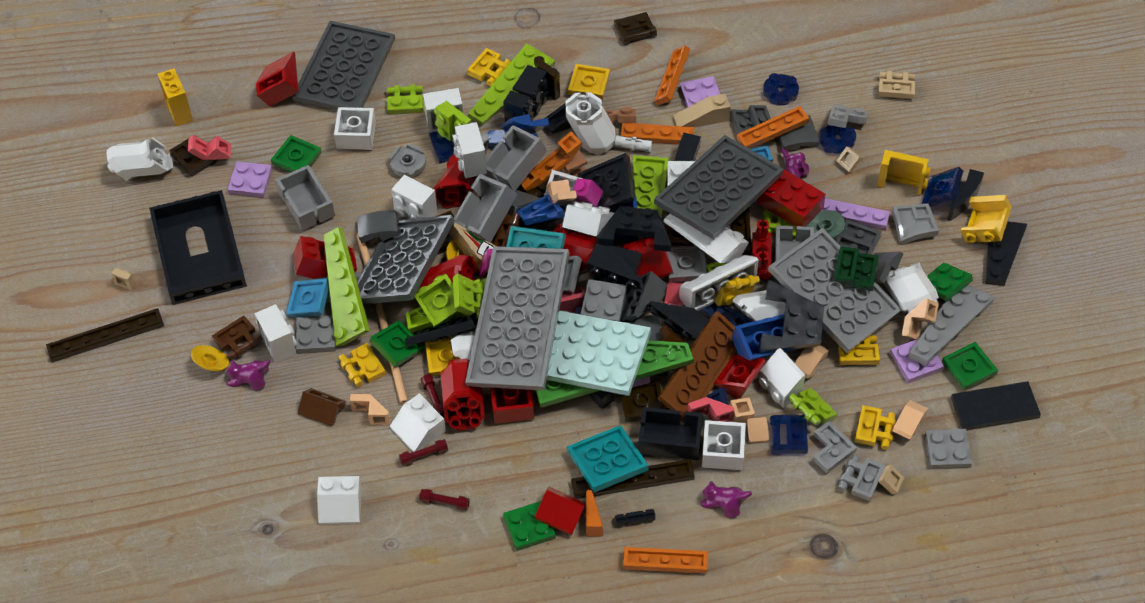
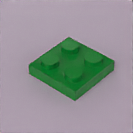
M290 135L271 158V163L286 171L293 172L307 165L311 166L322 153L321 147Z
M944 262L927 275L936 289L939 298L945 301L950 300L973 281L972 274Z
M399 320L374 334L369 340L394 368L422 352L425 347L421 342L407 346L405 338L414 335Z
M976 342L942 359V363L964 391L998 373V369Z
M541 501L503 513L516 551L556 539L552 526L534 519Z

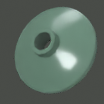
M824 210L820 211L807 227H814V233L823 228L832 238H835L843 232L845 220L836 211Z

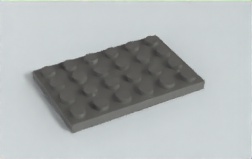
M329 21L298 83L299 92L292 95L293 101L338 110V107L363 108L395 41V34Z
M724 135L656 196L654 204L714 240L784 174V169Z
M452 215L398 221L399 234L385 241H379L357 280L362 303L413 300L455 222Z

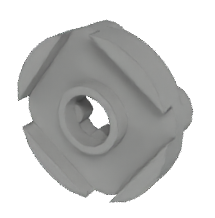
M407 145V147L403 148L401 146L397 147L390 155L391 171L401 177L406 175L412 179L416 178L426 167V157L423 150L415 145ZM409 159H411V162H409V163H405V161H404V160L408 161Z

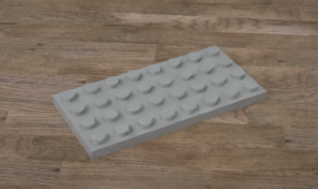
M493 246L465 382L467 386L545 390L570 254L568 249Z

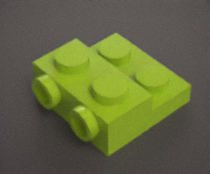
M447 100L434 109V114L437 116L435 125L438 127L437 131L449 141L453 140L452 135L455 134V126L472 123L470 118Z
M447 274L436 277L432 284L421 287L417 294H415L416 300L435 328L460 312L454 308L453 283Z

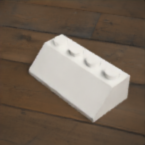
M669 214L664 219L666 224L719 263H728L735 258H740L749 243L743 239L744 236L741 233L732 231L729 228L730 226L726 227L713 240L672 214Z
M744 255L733 259L723 266L716 267L707 274H701L698 278L690 282L687 281L679 287V298L685 307L694 308L697 311L715 303L714 300L722 287H726L727 281L737 277L742 279L747 275L757 276L759 260L757 257Z

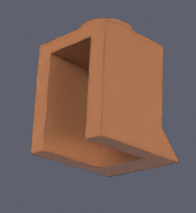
M578 151L572 160L559 172L578 177V173L586 170L584 165L587 164V161L581 152Z

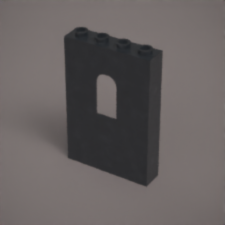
M222 190L149 208L172 305L247 287ZM191 227H200L204 230L209 252L190 256L186 231Z

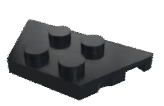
M466 315L444 322L437 328L434 326L425 328L417 332L418 335L409 336L405 340L407 346L428 340L436 342L441 340L443 336L448 335V338L459 335V332L475 328L471 317Z

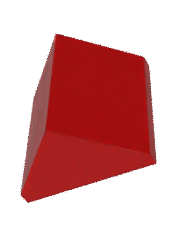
M733 355L714 384L719 388H724L727 394L733 398L741 399L766 361L763 358L749 361L742 356Z
M548 487L534 519L572 535L586 503L552 487Z

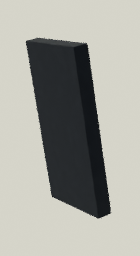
M1029 381L951 395L961 428L966 430L1040 418L1041 415Z

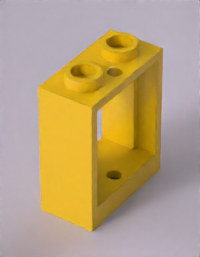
M175 68L158 73L164 99L175 125L179 126L193 121L185 90Z

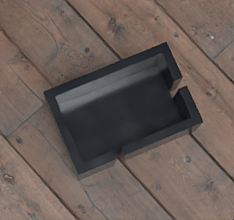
M530 65L526 66L513 86V91H510L503 101L505 122L513 117L528 114L531 121H533L535 114L540 112L542 103L547 101L549 97L547 71Z
M643 407L638 451L644 455L698 460L703 413L685 411L684 425H680L681 411Z

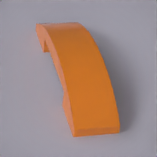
M572 131L557 142L559 147L536 165L520 184L526 191L549 180L552 170H562L576 155L582 146V142Z

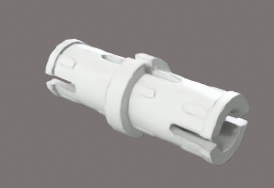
M617 135L615 147L627 148L630 151L651 152L652 141Z

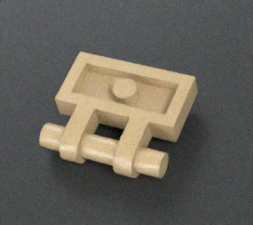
M889 70L887 72H879L878 96L914 99L915 74H908V72L892 73Z

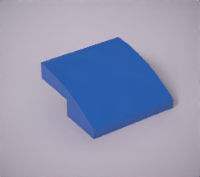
M528 114L509 119L501 124V129L509 130L514 125L524 131L535 133L547 127L549 121L548 118L531 121Z

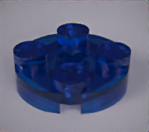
M772 73L764 82L763 95H766L769 99L768 101L772 104L788 105L790 101L793 100L794 102L798 97L799 85L794 76Z
M827 124L820 131V144L825 152L840 154L846 146L851 149L856 142V132L853 127L851 129L847 125L846 128Z

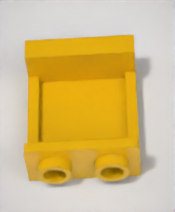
M885 150L877 187L885 188L886 180L919 187L917 195H921L922 189L926 190L928 179L926 178H929L931 167H928L929 159Z
M1007 196L971 197L969 203L973 211L968 226L962 227L960 230L965 242L1001 241L1012 209Z

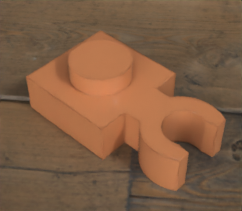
M623 107L618 109V111L605 110L611 122L636 123L635 109Z

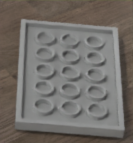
M821 228L771 264L768 271L785 288L824 307L822 328L848 353L897 316L902 309L876 282L874 283L873 291H868L835 281L834 275L841 246Z

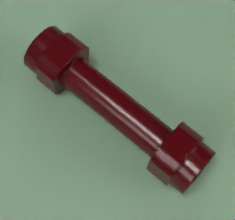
M426 374L420 379L422 386L427 390L433 408L444 417L443 403L440 402L434 388V379L430 374Z
M440 439L429 447L411 453L409 451L402 452V454H399L402 466L410 465L412 460L436 452L438 454L445 453V451H448V446L445 439Z
M422 489L419 500L424 503L430 504L431 501L457 506L458 510H468L470 498L465 496L455 498L435 494L431 489Z

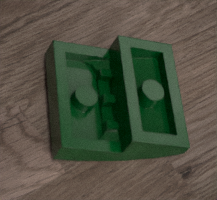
M840 247L834 280L857 289L873 291L879 255L859 253L858 248Z

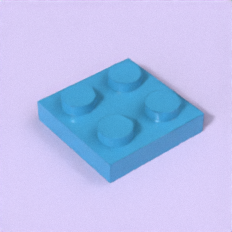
M326 278L295 281L286 315L289 318L323 315L329 292V280Z

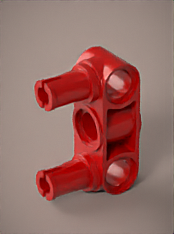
M759 220L757 222V230L752 232V256L757 257L759 260L757 276H759L760 280H771V273L768 271V268L771 265L772 233L768 231L769 222L767 220H764V224H762V220Z

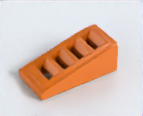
M587 490L586 535L587 537L603 536V524L592 490Z

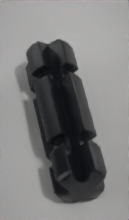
M653 509L645 510V512L636 511L626 513V515H615L617 526L625 525V523L634 524L656 519Z

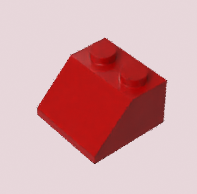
M644 237L623 245L624 249L642 253L643 262L638 276L650 271L659 278L674 273L668 252L653 250L654 238Z

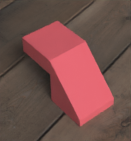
M192 135L188 141V152L202 160L229 159L231 157V144L218 136L209 143H206Z
M668 282L664 303L684 306L679 298L681 283Z
M705 397L688 403L686 412L707 414L711 421L729 422L732 421L735 409L733 406Z

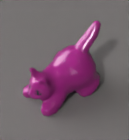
M781 148L785 159L786 171L800 179L803 175L807 176L809 174V166L805 162V155L801 152L789 155L787 150Z
M232 360L227 370V375L231 378L228 380V385L230 387H238L243 383H248L252 390H261L266 384L264 375L269 371L270 361L262 362L255 360L251 363L238 365Z
M710 481L709 485L703 489V495L706 499L701 501V505L704 508L710 509L715 507L723 508L726 517L734 518L740 514L742 501L749 498L752 492L743 491L735 486L729 488L717 487L713 481Z

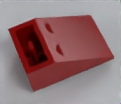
M294 51L265 66L256 82L257 96L269 107L299 92L296 55Z
M300 236L293 253L296 275L312 279L328 277L324 241L316 240L313 237ZM348 246L353 269L356 272L357 264L354 249Z

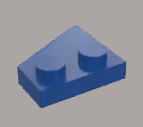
M549 194L517 210V214L520 215L519 218L525 225L565 216L563 209L557 203H553Z

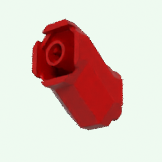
M455 155L449 158V162L446 163V172L433 187L436 205L438 203L442 204V208L445 209L461 207L468 192H471V185L478 177L465 178L464 172L459 170V159Z
M560 223L555 231L551 230L550 232L564 233L566 235L563 249L569 250V256H579L582 259L579 271H583L588 267L587 262L596 245V236L562 227L563 224Z
M459 255L437 266L430 267L419 289L423 286H429L436 277L447 274L452 283L453 277L456 274L475 281L477 278H473V273H477V266L474 257Z
M467 358L451 360L448 366L440 372L445 422L451 428L458 431L478 427L485 417L482 387H471L465 383L470 362Z

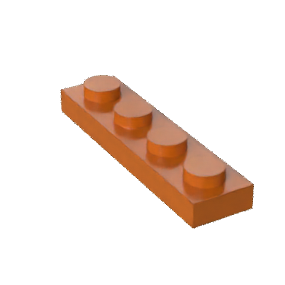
M686 45L673 50L654 100L658 106L669 103L674 97V91L678 86L680 75L683 73V67L688 60L690 48Z
M798 106L737 134V140L743 146L752 149L809 123V117L801 106Z
M622 123L621 136L637 137V139L652 141V143L679 145L683 132L694 134V127Z
M624 547L623 569L707 574L708 551Z

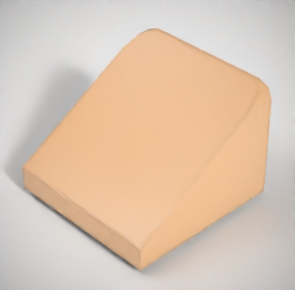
M767 418L747 419L746 430L749 444L769 442Z

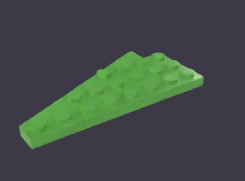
M649 340L635 380L693 364L694 359L688 343ZM546 380L545 390H536L541 408L600 391Z

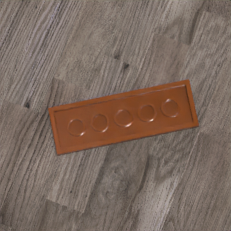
M719 311L713 313L690 348L694 363L677 368L657 398L669 410L681 411L680 420L684 422L688 403L707 397L714 386V382L736 352L731 339L735 326Z

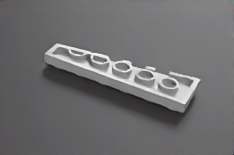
M968 284L950 300L945 301L937 313L936 322H931L909 352L908 357L926 366L943 348L951 343L956 335H959L967 325H970L977 315L983 313L993 303L994 296Z

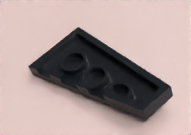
M1007 221L1002 240L988 242L985 284L1005 286L1027 228L1026 223Z

